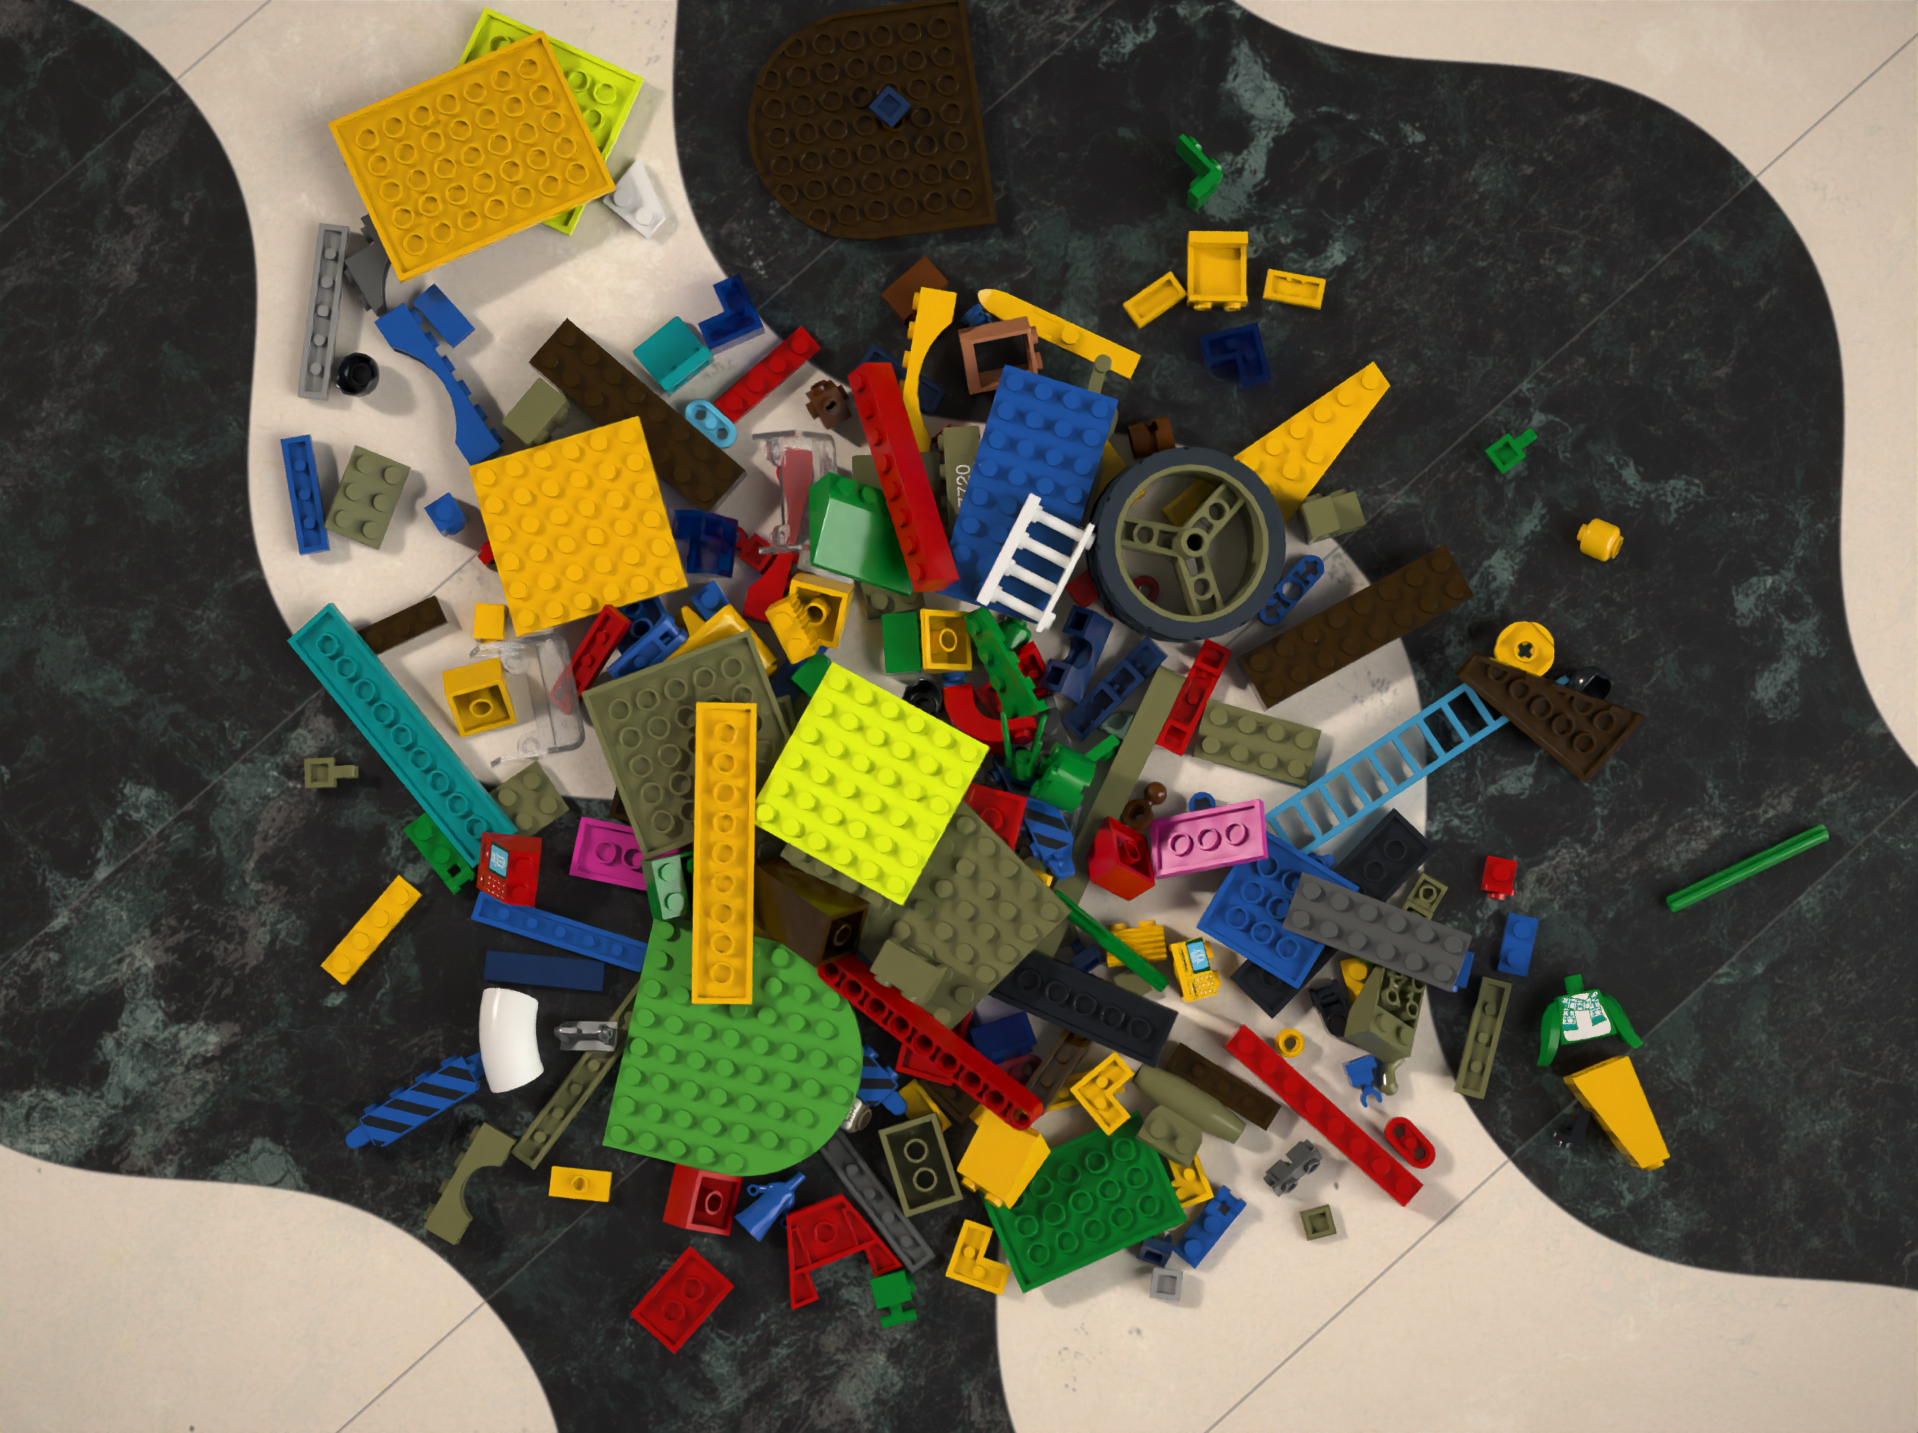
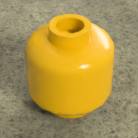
M1595 518L1589 525L1583 524L1581 526L1577 540L1581 541L1580 550L1582 553L1600 561H1607L1610 557H1616L1622 545L1623 537L1620 536V529L1617 526Z

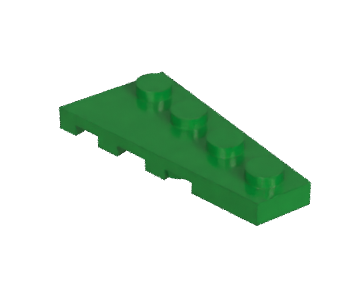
M980 607L963 615L966 629L975 642L978 656L986 667L990 676V684L996 690L1002 704V711L1006 712L1008 719L1029 717L1048 709L1045 701H1038L1032 690L1035 688V685L1029 676L1024 678L1017 667L1020 660L1015 652L1005 647L1006 637L989 609Z

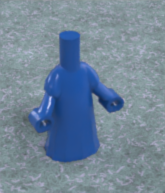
M797 1170L786 1182L772 1181L768 1185L751 1184L747 1188V1192L751 1196H756L758 1193L764 1194L734 1217L759 1242H761L765 1233L782 1212L783 1218L780 1220V1225L787 1229L783 1221L787 1220L786 1214L791 1213V1208L795 1204L794 1190L806 1177ZM752 1187L756 1188L755 1193H751L750 1189Z

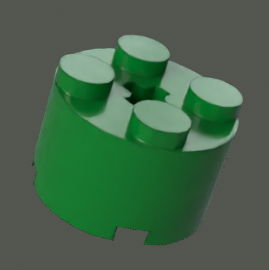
M1056 742L1050 751L1048 759L1043 757L1036 767L1035 773L1039 777L1031 789L1030 796L1061 811L1072 813L1084 798L1080 794L1084 786L1089 787L1095 772V762L1089 757Z

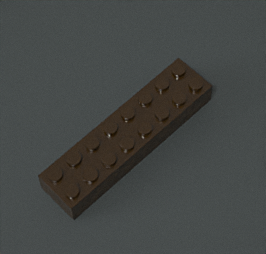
M568 318L530 359L529 364L532 369L600 427L639 416L656 475L708 519L747 476L745 469Z
M1443 545L1239 656L1236 662L1265 712L1470 600L1474 595L1446 545Z

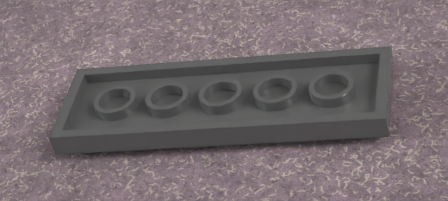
M1302 872L1282 925L1283 929L1452 992L1473 937L1467 933Z

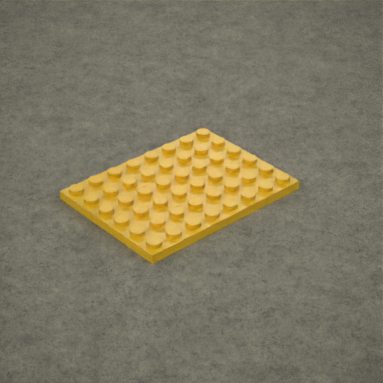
M544 30L328 123L401 284L616 190V186Z

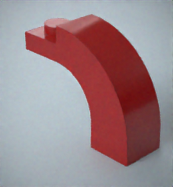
M972 683L943 687L944 704L952 727L990 747L987 754L1005 755L1001 720L989 719L978 711L977 697ZM1034 716L1007 720L1011 744L1026 745L1034 740L1037 730Z

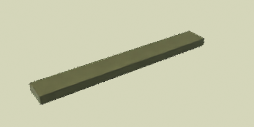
M640 980L608 1021L618 1022L615 1051H586L511 1150L513 1155L533 1170L536 1169L623 1053Z

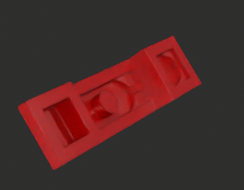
M1205 639L1155 742L1156 745L1182 757L1232 650L1209 639Z

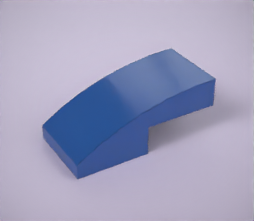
M435 283L412 302L453 349L476 330Z

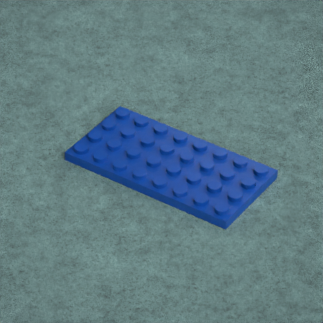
M1004 365L949 542L959 580L943 591H934L935 593L1034 624L1038 623L997 601L995 603L990 601L988 606H984L976 602V599L1030 493L1041 498L1039 505L1043 507V511L1079 529L1118 399L1010 365ZM1030 521L1025 532L1030 534V538L1070 558L1075 542L1074 539L1038 521L1036 523ZM1016 548L1012 559L1016 560L1015 564L1056 585L1065 568L1025 548L1022 550ZM1003 574L998 584L1003 587L1002 591L1041 611H1044L1052 596L1012 575L1006 576Z

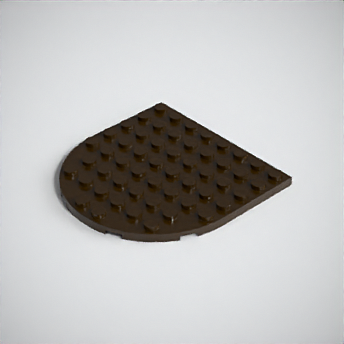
M922 0L834 13L819 18L799 32L793 33L770 56L756 81L749 106V143L757 172L765 187L777 203L793 218L822 234L850 241H879L995 225L997 223L964 0ZM887 86H890L910 104V108L892 129L869 110V106Z

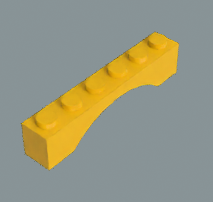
M921 287L920 293L915 292L912 309L917 310L916 321H910L907 339H912L911 351L905 350L902 368L907 369L906 380H900L899 389L919 452H930L932 437L925 426L920 411L918 397L919 375L930 346L939 334L953 321L957 293Z

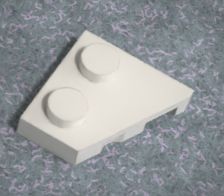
M637 159L615 185L616 190L608 193L602 200V203L648 240L666 219V216L641 160Z

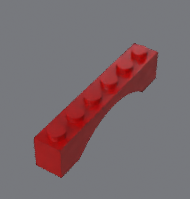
M782 445L776 476L784 491L787 504L786 534L780 552L772 566L759 580L748 588L742 614L745 620L771 625L765 611L771 604L785 598L786 592L790 590L792 578L795 576L790 574L793 563L798 564L802 547L797 546L799 535L805 536L808 525V518H805L804 514L806 506L809 507V487L812 484L813 478L818 479L822 461H817V452Z

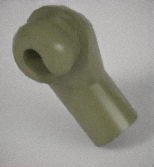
M1404 1058L1386 1063L1382 1062L1377 1068V1086L1387 1096H1392L1398 1091L1395 1070L1405 1061Z

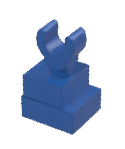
M1367 1054L1342 1063L1350 1086L1353 1088L1361 1087L1360 1102L1362 1106L1368 1107L1366 1097L1369 1094H1374L1377 1102L1381 1103L1382 1096L1374 1089L1371 1081H1374L1371 1069L1377 1067L1373 1055Z

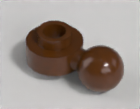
M1149 783L1144 789V799H1134L1125 805L1122 816L1128 827L1135 831H1140L1151 825L1154 819L1153 805L1162 804L1167 798V789L1162 783ZM1138 815H1144L1140 820H1136Z

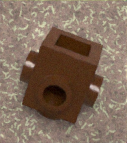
M831 379L827 382L822 380L811 386V391L805 393L810 401L806 404L810 415L814 420L819 418L826 430L853 416L845 403L850 400L842 385L836 386Z

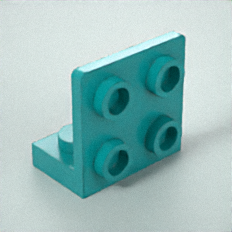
M679 316L674 317L633 350V354L668 397L714 362L712 353L706 346L703 347Z

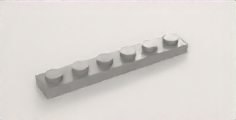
M319 223L297 394L299 398L329 400L346 266L344 260L347 258L350 235L349 226Z

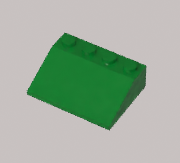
M831 472L809 487L810 565L909 597L912 594L913 585L883 490Z

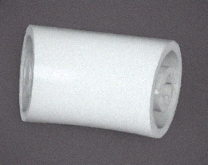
M501 988L484 990L479 1017L481 1059L490 1090L494 1093L509 1091L536 1079L544 1071L536 1039L538 1001L521 992Z

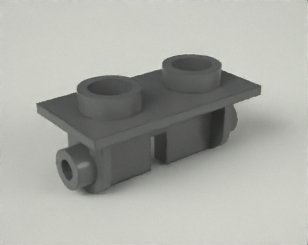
M564 1021V1023L555 1027L554 1036L561 1041L560 1050L614 1052L618 1022Z
M1308 1139L1304 1142H1298L1297 1145L1285 1154L1292 1162L1289 1166L1280 1159L1265 1172L1267 1175L1263 1177L1264 1181L1270 1187L1273 1186L1272 1189L1278 1197L1283 1193H1290L1297 1186L1298 1180L1303 1175L1311 1174L1319 1167L1320 1160L1323 1157Z

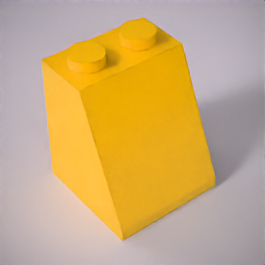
M988 1109L957 1168V1172L962 1178L960 1183L974 1193L978 1189L986 1194L984 1198L993 1206L999 1208L1003 1205L1010 1210L1051 1151L1040 1132L1032 1127L1025 1131H1017Z

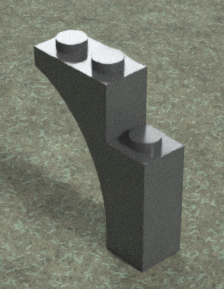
M368 213L361 217L365 226L360 230L369 244L374 242V244L344 260L348 267L344 273L352 286L358 284L363 294L358 297L366 311L372 309L376 316L387 311L385 288L391 261Z

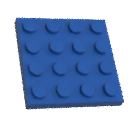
M1266 830L1268 859L1232 865L1195 927L1294 988L1299 989L1325 946L1323 943L1282 928L1302 872L1355 892L1360 887Z

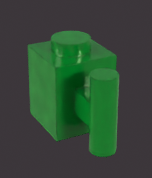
M901 1269L869 1279L877 1309L888 1306L890 1308L891 1314L880 1317L883 1329L917 1319L915 1308L903 1311L901 1305L902 1302L912 1300L911 1293L916 1292L912 1274L906 1275L905 1269Z

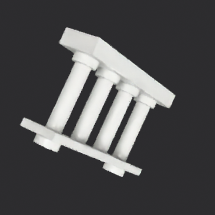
M1030 493L976 602L988 606L990 601L993 603L997 601L1037 621L1038 623L1034 631L1041 633L1043 628L1049 630L1056 617L1052 610L1083 549H1090L1096 534L1092 532L1095 526L1091 523L1087 524L1085 530L1082 531L1043 511V507L1039 505L1041 498ZM1030 521L1034 523L1038 521L1078 541L1071 558L1030 538V534L1025 532ZM1016 548L1021 550L1025 548L1065 568L1058 584L1056 585L1015 564L1016 560L1012 559ZM1003 574L1006 576L1012 575L1052 595L1044 611L1002 591L1003 587L998 584Z

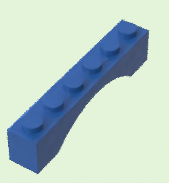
M402 303L376 320L374 323L395 352L410 356L423 363L443 382L451 397L455 411V444L470 466L495 459L504 453L500 446L504 440L495 427L491 430L488 429L484 423V420L488 418L479 403L475 406L472 405L468 399V396L472 393L463 379L458 382L452 375V372L456 369L448 357L445 355L441 358L435 350L440 345L430 331L426 334L423 332L419 324L424 321L416 309L413 307L409 310Z

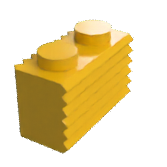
M795 593L771 604L765 611L791 664L814 655L822 645V641H819L820 636L816 635L817 631L813 630L814 626L811 625V620H808L809 615L805 614L804 605L800 604L801 600L797 599L798 594Z
M1156 920L1139 921L1137 928L1127 929L1126 923L1108 925L1111 933L1147 962L1167 960L1163 924L1156 925ZM1105 949L1107 967L1125 965Z

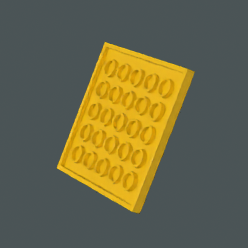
M639 416L468 467L517 637H523L600 614L606 604H612L614 607L620 608L688 587Z

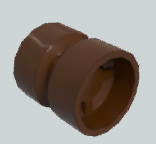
M1168 416L1151 419L1149 425H1146L1143 421L1127 425L1128 439L1135 462L1154 453L1176 448Z

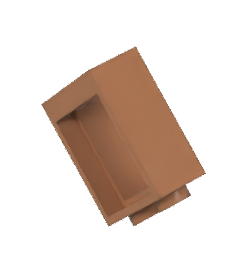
M1027 316L958 329L970 394L996 390L1003 368L978 373L973 345L975 343L1023 334L1027 363L1013 367L1038 374V370L1043 369L1040 352L1035 353L1033 345L1039 343L1036 326L1030 327Z

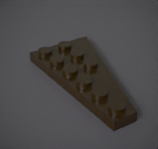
M1476 651L1455 673L1459 679L1585 784L1646 719L1643 714L1582 691L1578 692L1574 688Z

